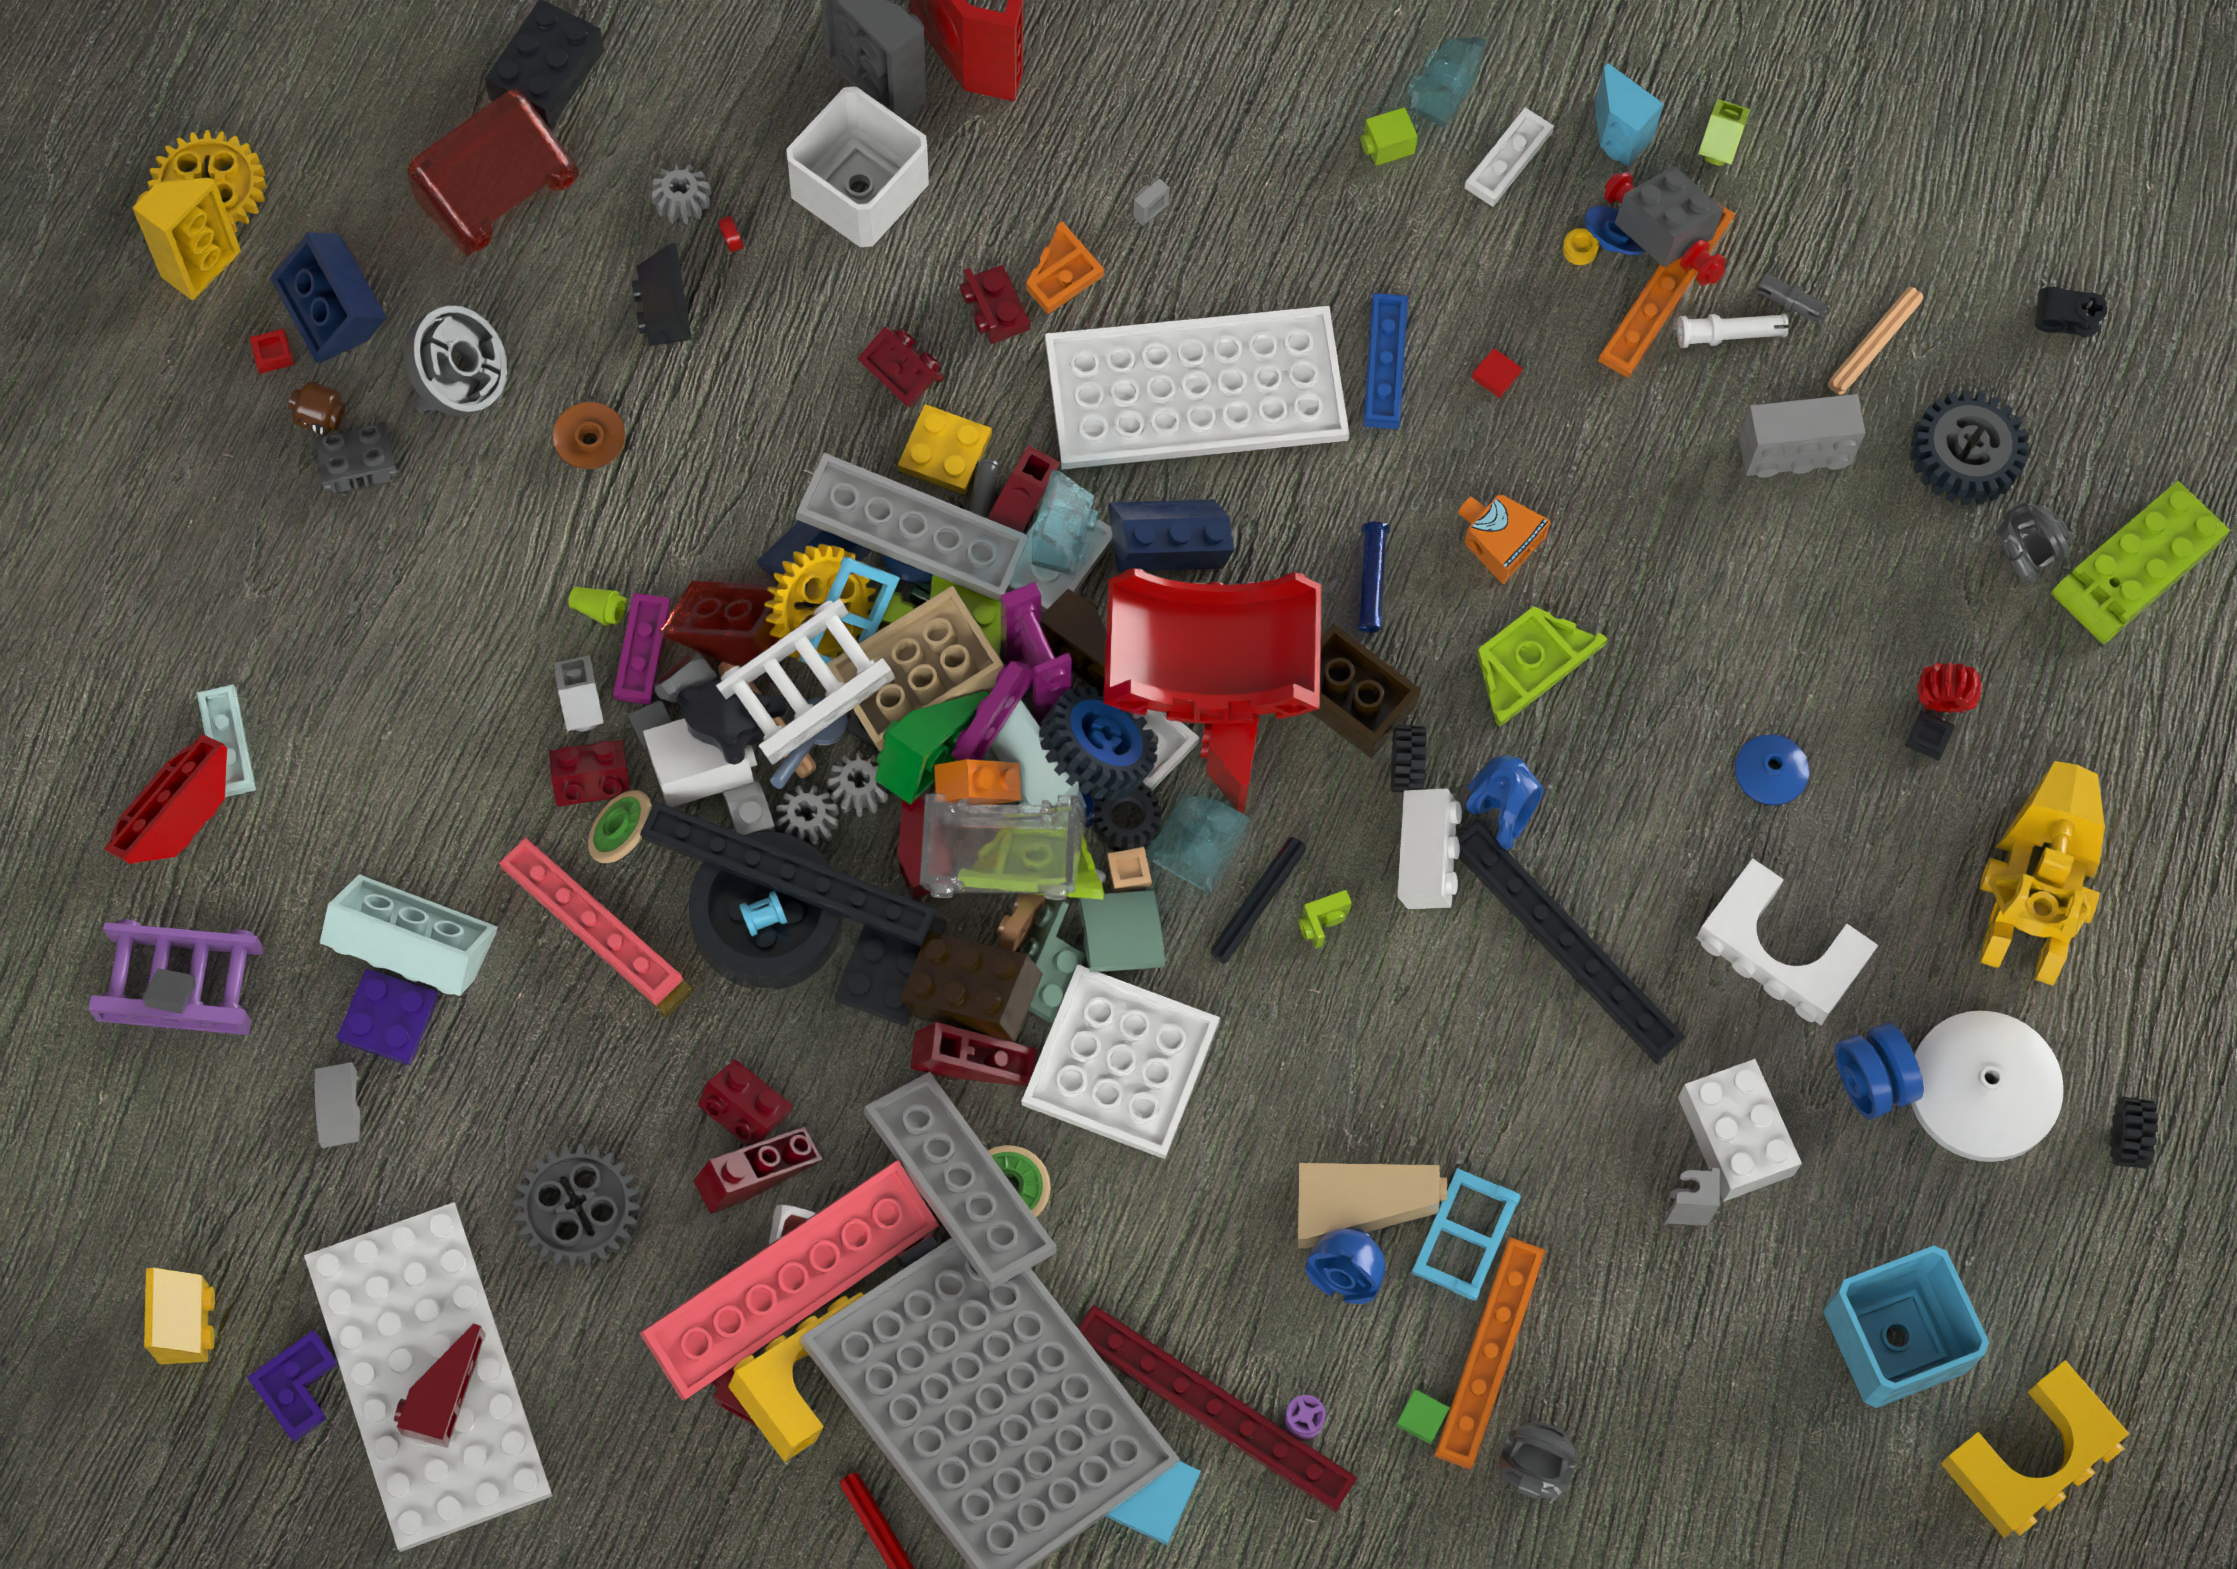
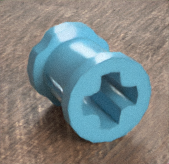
M775 891L770 892L768 898L747 905L743 903L739 905L751 936L757 935L759 929L776 922L781 924L787 922Z

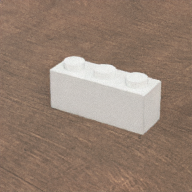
M1448 788L1404 790L1397 897L1407 909L1451 908L1452 895L1457 893L1458 880L1453 869L1454 859L1459 858L1460 845L1455 834L1456 824L1461 822L1462 810L1460 802L1456 801Z

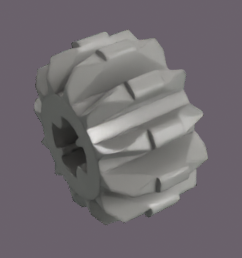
M675 163L672 172L662 168L660 172L661 178L653 179L651 201L656 206L657 214L660 217L668 215V220L671 224L678 218H682L683 223L687 225L690 216L700 220L702 209H709V197L711 194L710 184L706 182L703 172L694 173V168L691 164L684 170H680V167Z
M859 751L856 753V760L851 761L849 757L844 755L841 758L843 767L833 765L831 768L833 778L827 780L828 789L833 791L830 795L831 801L834 804L842 802L841 811L844 814L849 812L852 807L855 808L858 817L862 816L863 808L866 807L875 814L877 811L876 802L886 803L888 795L885 791L889 790L875 780L878 770L877 757L873 755L867 761H863V754ZM855 781H864L862 788H855Z
M798 785L796 787V797L785 793L783 795L785 805H777L776 815L780 818L776 821L777 830L784 831V834L797 837L805 842L811 841V846L817 849L819 847L818 838L829 842L832 839L829 830H835L839 826L838 819L835 818L839 813L838 806L830 804L831 795L828 792L818 796V787L815 785L810 788L809 793H804L803 788ZM809 813L810 817L813 819L810 821H805V818L802 815Z

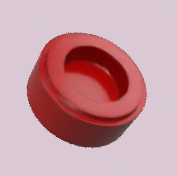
M731 215L719 219L718 225L729 251L733 253L743 249L742 241Z

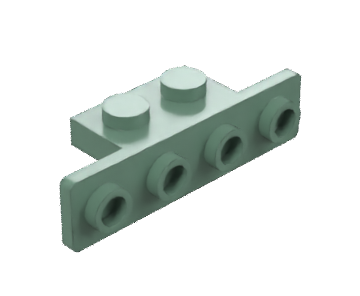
M1063 900L1046 903L1039 909L1035 916L1034 923L1036 926L1031 938L1025 942L1020 952L1027 954L1043 973L1029 1011L1049 1023L1054 1022L1077 964L1081 965L1085 957L1084 953L1056 937L1069 906Z

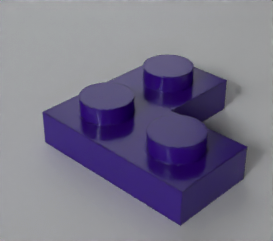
M312 1330L247 1378L295 1443L327 1420L306 1390V1387L338 1365V1363L315 1331Z

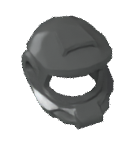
M2022 504L2012 508L2006 513L2004 521L1996 530L1997 538L2009 557L2011 564L2020 578L2023 577L2025 582L2038 581L2041 568L2052 561L2059 562L2069 557L2068 543L2072 537L2066 525L2058 515L2043 506Z
M1540 1421L1525 1423L1517 1429L1510 1431L1499 1460V1476L1502 1480L1516 1487V1492L1536 1500L1541 1497L1556 1501L1567 1492L1572 1473L1579 1458L1576 1455L1572 1441L1565 1431Z

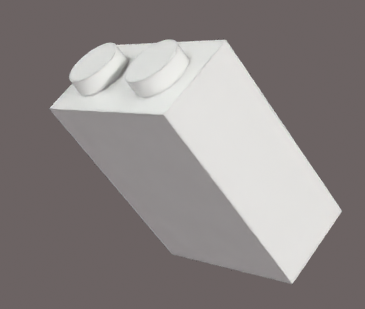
M685 719L643 731L648 752L667 806L675 807L754 782L751 767L756 766L757 762L751 744L745 748V758L743 761L732 765L725 761L722 752L717 747L694 738L687 729Z

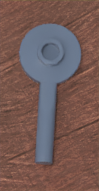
M812 698L806 700V702L815 706L825 698ZM846 713L790 752L771 777V784L776 788H783L814 744L829 745L839 741L844 736L848 725Z

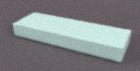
M234 684L197 692L205 735L223 743L227 747L225 797L255 791L256 787Z

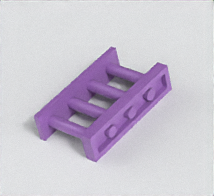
M120 919L117 923H104L103 930L111 942H117L109 991L105 992L104 996L91 995L89 1011L96 1021L249 1035L251 1019L246 1010L238 1005L247 954L263 955L264 949L258 937L254 936L252 932L236 929L232 930L231 934L140 926L139 922L129 919ZM133 944L155 946L149 984L157 968L167 970L171 947L193 949L189 975H194L196 986L182 1014L145 1007L143 996L142 1000L129 999L124 995ZM209 951L231 952L223 1002L218 1004V1007L206 1006L200 1001Z

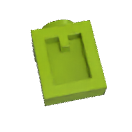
M1347 890L1304 905L1302 918L1298 919L1299 927L1306 941L1311 939L1315 949L1322 947L1325 939L1321 924H1324L1325 927L1335 926L1343 922L1346 916L1349 915L1352 902Z

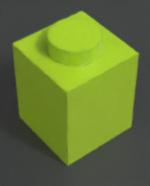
M1405 107L1366 119L1364 133L1360 135V141L1365 154H1371L1375 166L1415 154L1418 135Z

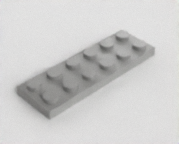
M823 453L795 517L799 521L999 602L1000 595L1005 594L1029 538V535L827 453Z
M930 1072L864 1107V1115L896 1160H899L911 1181L989 1290L1056 1254V1244Z

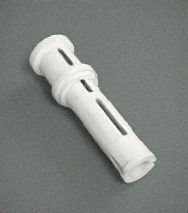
M1709 314L1707 318L1688 319L1686 316H1680L1677 321L1678 343L1681 348H1687L1689 344L1709 343L1710 346H1717L1721 344L1722 340L1786 337L1788 335V328L1775 325H1788V318L1786 314L1721 319L1716 314Z

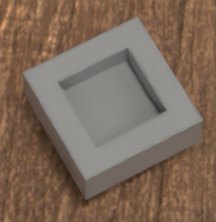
M1159 179L1153 185H1146L1137 192L1134 197L1133 217L1142 226L1168 206L1170 187Z

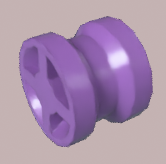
M1297 1396L1287 1407L1284 1420L1286 1429L1300 1440L1314 1438L1323 1428L1326 1416L1325 1408L1321 1401L1314 1396Z

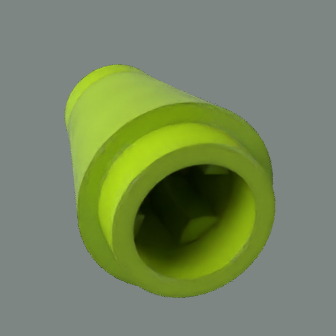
M577 586L572 589L568 602L570 608L576 609L605 626L611 624L618 625L625 615L627 606L626 598L620 596L618 591L580 588Z

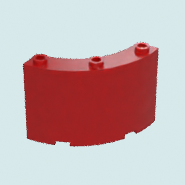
M1137 568L1128 569L1123 574L1108 579L1104 703L1143 716L1147 714L1148 709L1166 713V720L1204 724L1256 722V715L1276 713V717L1282 719L1319 709L1321 584L1297 572L1288 573L1284 577L1248 584L1224 585L1220 582L1195 584L1157 577Z

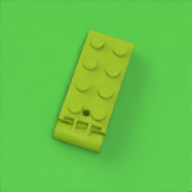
M2176 481L2079 564L2071 574L2066 576L2052 590L2051 595L2102 645H2105L2217 548L2231 530L2181 482Z

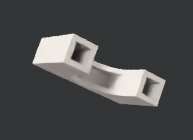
M1752 858L1702 925L1696 939L1701 941L1702 947L1714 956L1721 955L1731 962L1732 967L1737 973L1746 978L1752 977L1764 985V990L1770 996L1777 1000L1784 999L1794 1006L1796 1013L1806 1021H1815L1822 1025L1869 961L1878 945L1846 924L1825 954L1811 964L1790 966L1773 959L1766 953L1759 942L1757 920L1778 892L1783 879Z

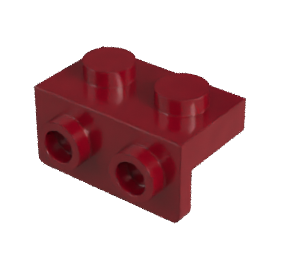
M623 740L601 741L596 744L576 747L566 746L561 749L549 750L551 780L557 806L614 799L624 792L631 791Z
M736 1059L707 1082L698 1102L699 1108L746 1146L764 1141L766 1135L785 1120L794 1107Z

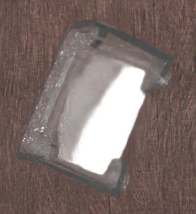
M926 794L920 883L923 888L931 891V896L936 898H951L953 893L1044 894V897L1047 899H1066L1067 894L1075 892L1085 826V810L1077 795H1058V804L1052 806L1050 800H1042V805H970L967 799H959V804L946 803L945 794Z

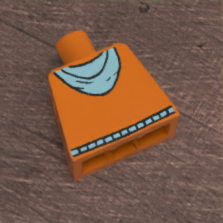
M1497 495L1487 507L1470 496L1458 511L1460 516L1471 523L1467 529L1464 541L1466 546L1502 584L1506 583L1547 537L1551 523L1547 518L1504 495Z

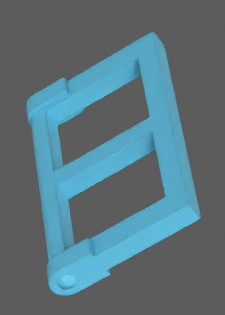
M843 557L825 602L832 601L834 603L839 599L850 572L883 583L868 619L850 612L840 619L843 622L863 628L857 642L859 644L876 633L900 578L892 573L863 564L852 558ZM824 631L810 640L815 650H817ZM800 654L799 660H801V661H803V663L807 664L806 661L803 659V657H802L801 654ZM819 654L826 664L833 660V658Z
M1457 1168L1447 1190V1201H1443L1439 1208V1213L1436 1215L1412 1270V1274L1476 1301L1521 1195ZM1461 1185L1505 1203L1491 1238L1446 1219ZM1441 1230L1486 1249L1471 1284L1426 1265Z

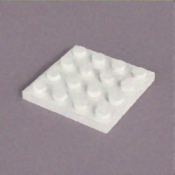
M1077 964L1023 1096L1022 1106L1166 1159L1218 1027L1220 1017L1105 974L1090 972L1089 968Z

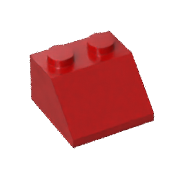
M1257 716L1256 722L1204 725L1200 758L1207 759L1206 773L1235 810L1245 813L1259 721Z

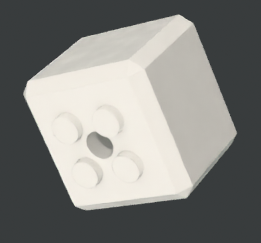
M858 87L843 88L786 149L791 198L859 247L873 246L929 185L926 135ZM856 181H864L869 185V188L865 192L857 193L852 191L850 186Z

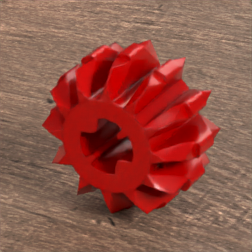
M1935 663L1933 666L1923 668V673L1920 674V681L1918 682L1917 693L1919 694V702L1928 710L1935 709L1937 713H1964L1966 710H1972L1976 708L1982 694L1980 674L1976 672L1975 668L1971 666L1965 667L1963 663Z

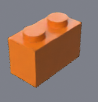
M966 759L934 765L936 803L989 806L1021 800L1019 763Z

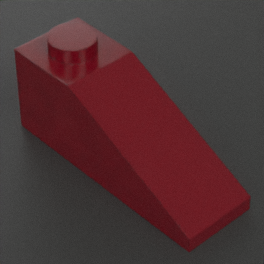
M935 1022L915 1032L910 1069L926 1073L930 1072L933 1075L946 1078L1028 1087L1035 1069L1037 1049Z
M472 1324L409 1389L407 1398L400 1399L395 1411L394 1422L398 1423L397 1429L403 1436L448 1448L486 1335L480 1325Z

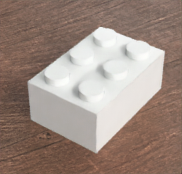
M1756 1059L1689 1082L1683 1086L1678 1099L1709 1170L1712 1167L1720 1168V1195L1723 1202L1795 1175L1802 1162Z

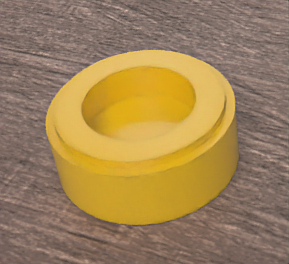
M1576 228L1565 236L1562 251L1569 262L1575 265H1586L1596 258L1599 241L1592 236L1588 229Z

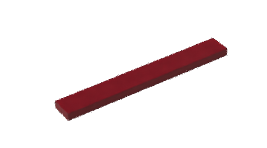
M1094 1304L1078 1326L1079 1331L1103 1361L1334 1513L1337 1512L1357 1481L1358 1477Z

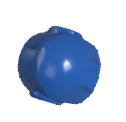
M1509 755L1495 757L1479 771L1468 785L1470 795L1466 802V809L1472 814L1486 813L1493 808L1501 810L1497 841L1503 849L1508 850L1514 846V840L1521 835L1542 798L1544 788L1526 763L1520 758Z

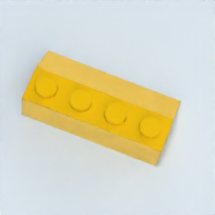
M211 178L157 182L149 191L143 192L132 207L160 276L192 301L241 253L217 184Z

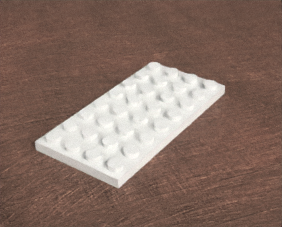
M1329 306L1045 334L1061 469L1348 441L1349 439L1348 422Z
M455 1202L304 1255L399 1552L553 1496ZM472 1324L480 1325L486 1335L448 1448L403 1436L397 1429L398 1423L394 1422L395 1411L400 1399L407 1398L409 1389Z

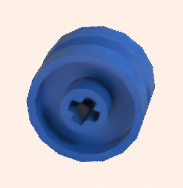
M1886 1022L1869 1029L1866 1032V1039L1856 1034L1839 1041L1835 1045V1058L1841 1081L1849 1098L1864 1118L1873 1120L1892 1111V1104L1902 1108L1923 1098L1924 1086L1918 1062L1904 1035L1894 1024Z

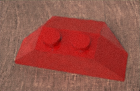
M202 734L195 739L194 744L185 747L168 760L118 818L111 833V839L107 842L104 849L109 854L128 864L177 857L190 844L193 836L204 823L214 816L216 809L225 800L227 747L223 743Z

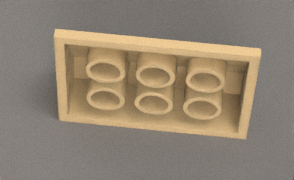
M953 586L858 644L870 661L875 660L877 662L883 658L892 670L895 679L853 709L874 744L881 752L886 741L883 739V734L887 727L894 720L899 722L910 711L986 691L989 694L992 692L997 684V675L1004 667V664ZM846 652L826 664L838 682L846 684L857 676L856 671L858 669Z

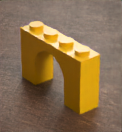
M861 1292L850 1299L847 1296L839 1298L827 1309V1314L819 1319L815 1315L809 1317L797 1327V1333L789 1338H786L784 1335L779 1336L765 1348V1353L756 1359L753 1355H750L740 1361L733 1369L735 1373L728 1387L784 1462L815 1443L824 1428L797 1391L793 1381V1365L801 1358L809 1355L799 1341L802 1335L862 1297L863 1294Z
M2066 1360L2028 1391V1394L2057 1426L2063 1439L2064 1457L2060 1468L2055 1474L2044 1478H2031L2015 1472L2008 1467L1979 1432L1941 1463L2003 1538L2013 1531L2021 1536L2037 1522L2033 1516L2035 1512L2043 1506L2048 1512L2051 1511L2067 1497L2062 1492L2065 1487L2073 1482L2078 1488L2096 1473L2091 1468L2095 1462L2102 1458L2107 1464L2125 1449L2119 1442L2129 1435L2128 1431Z

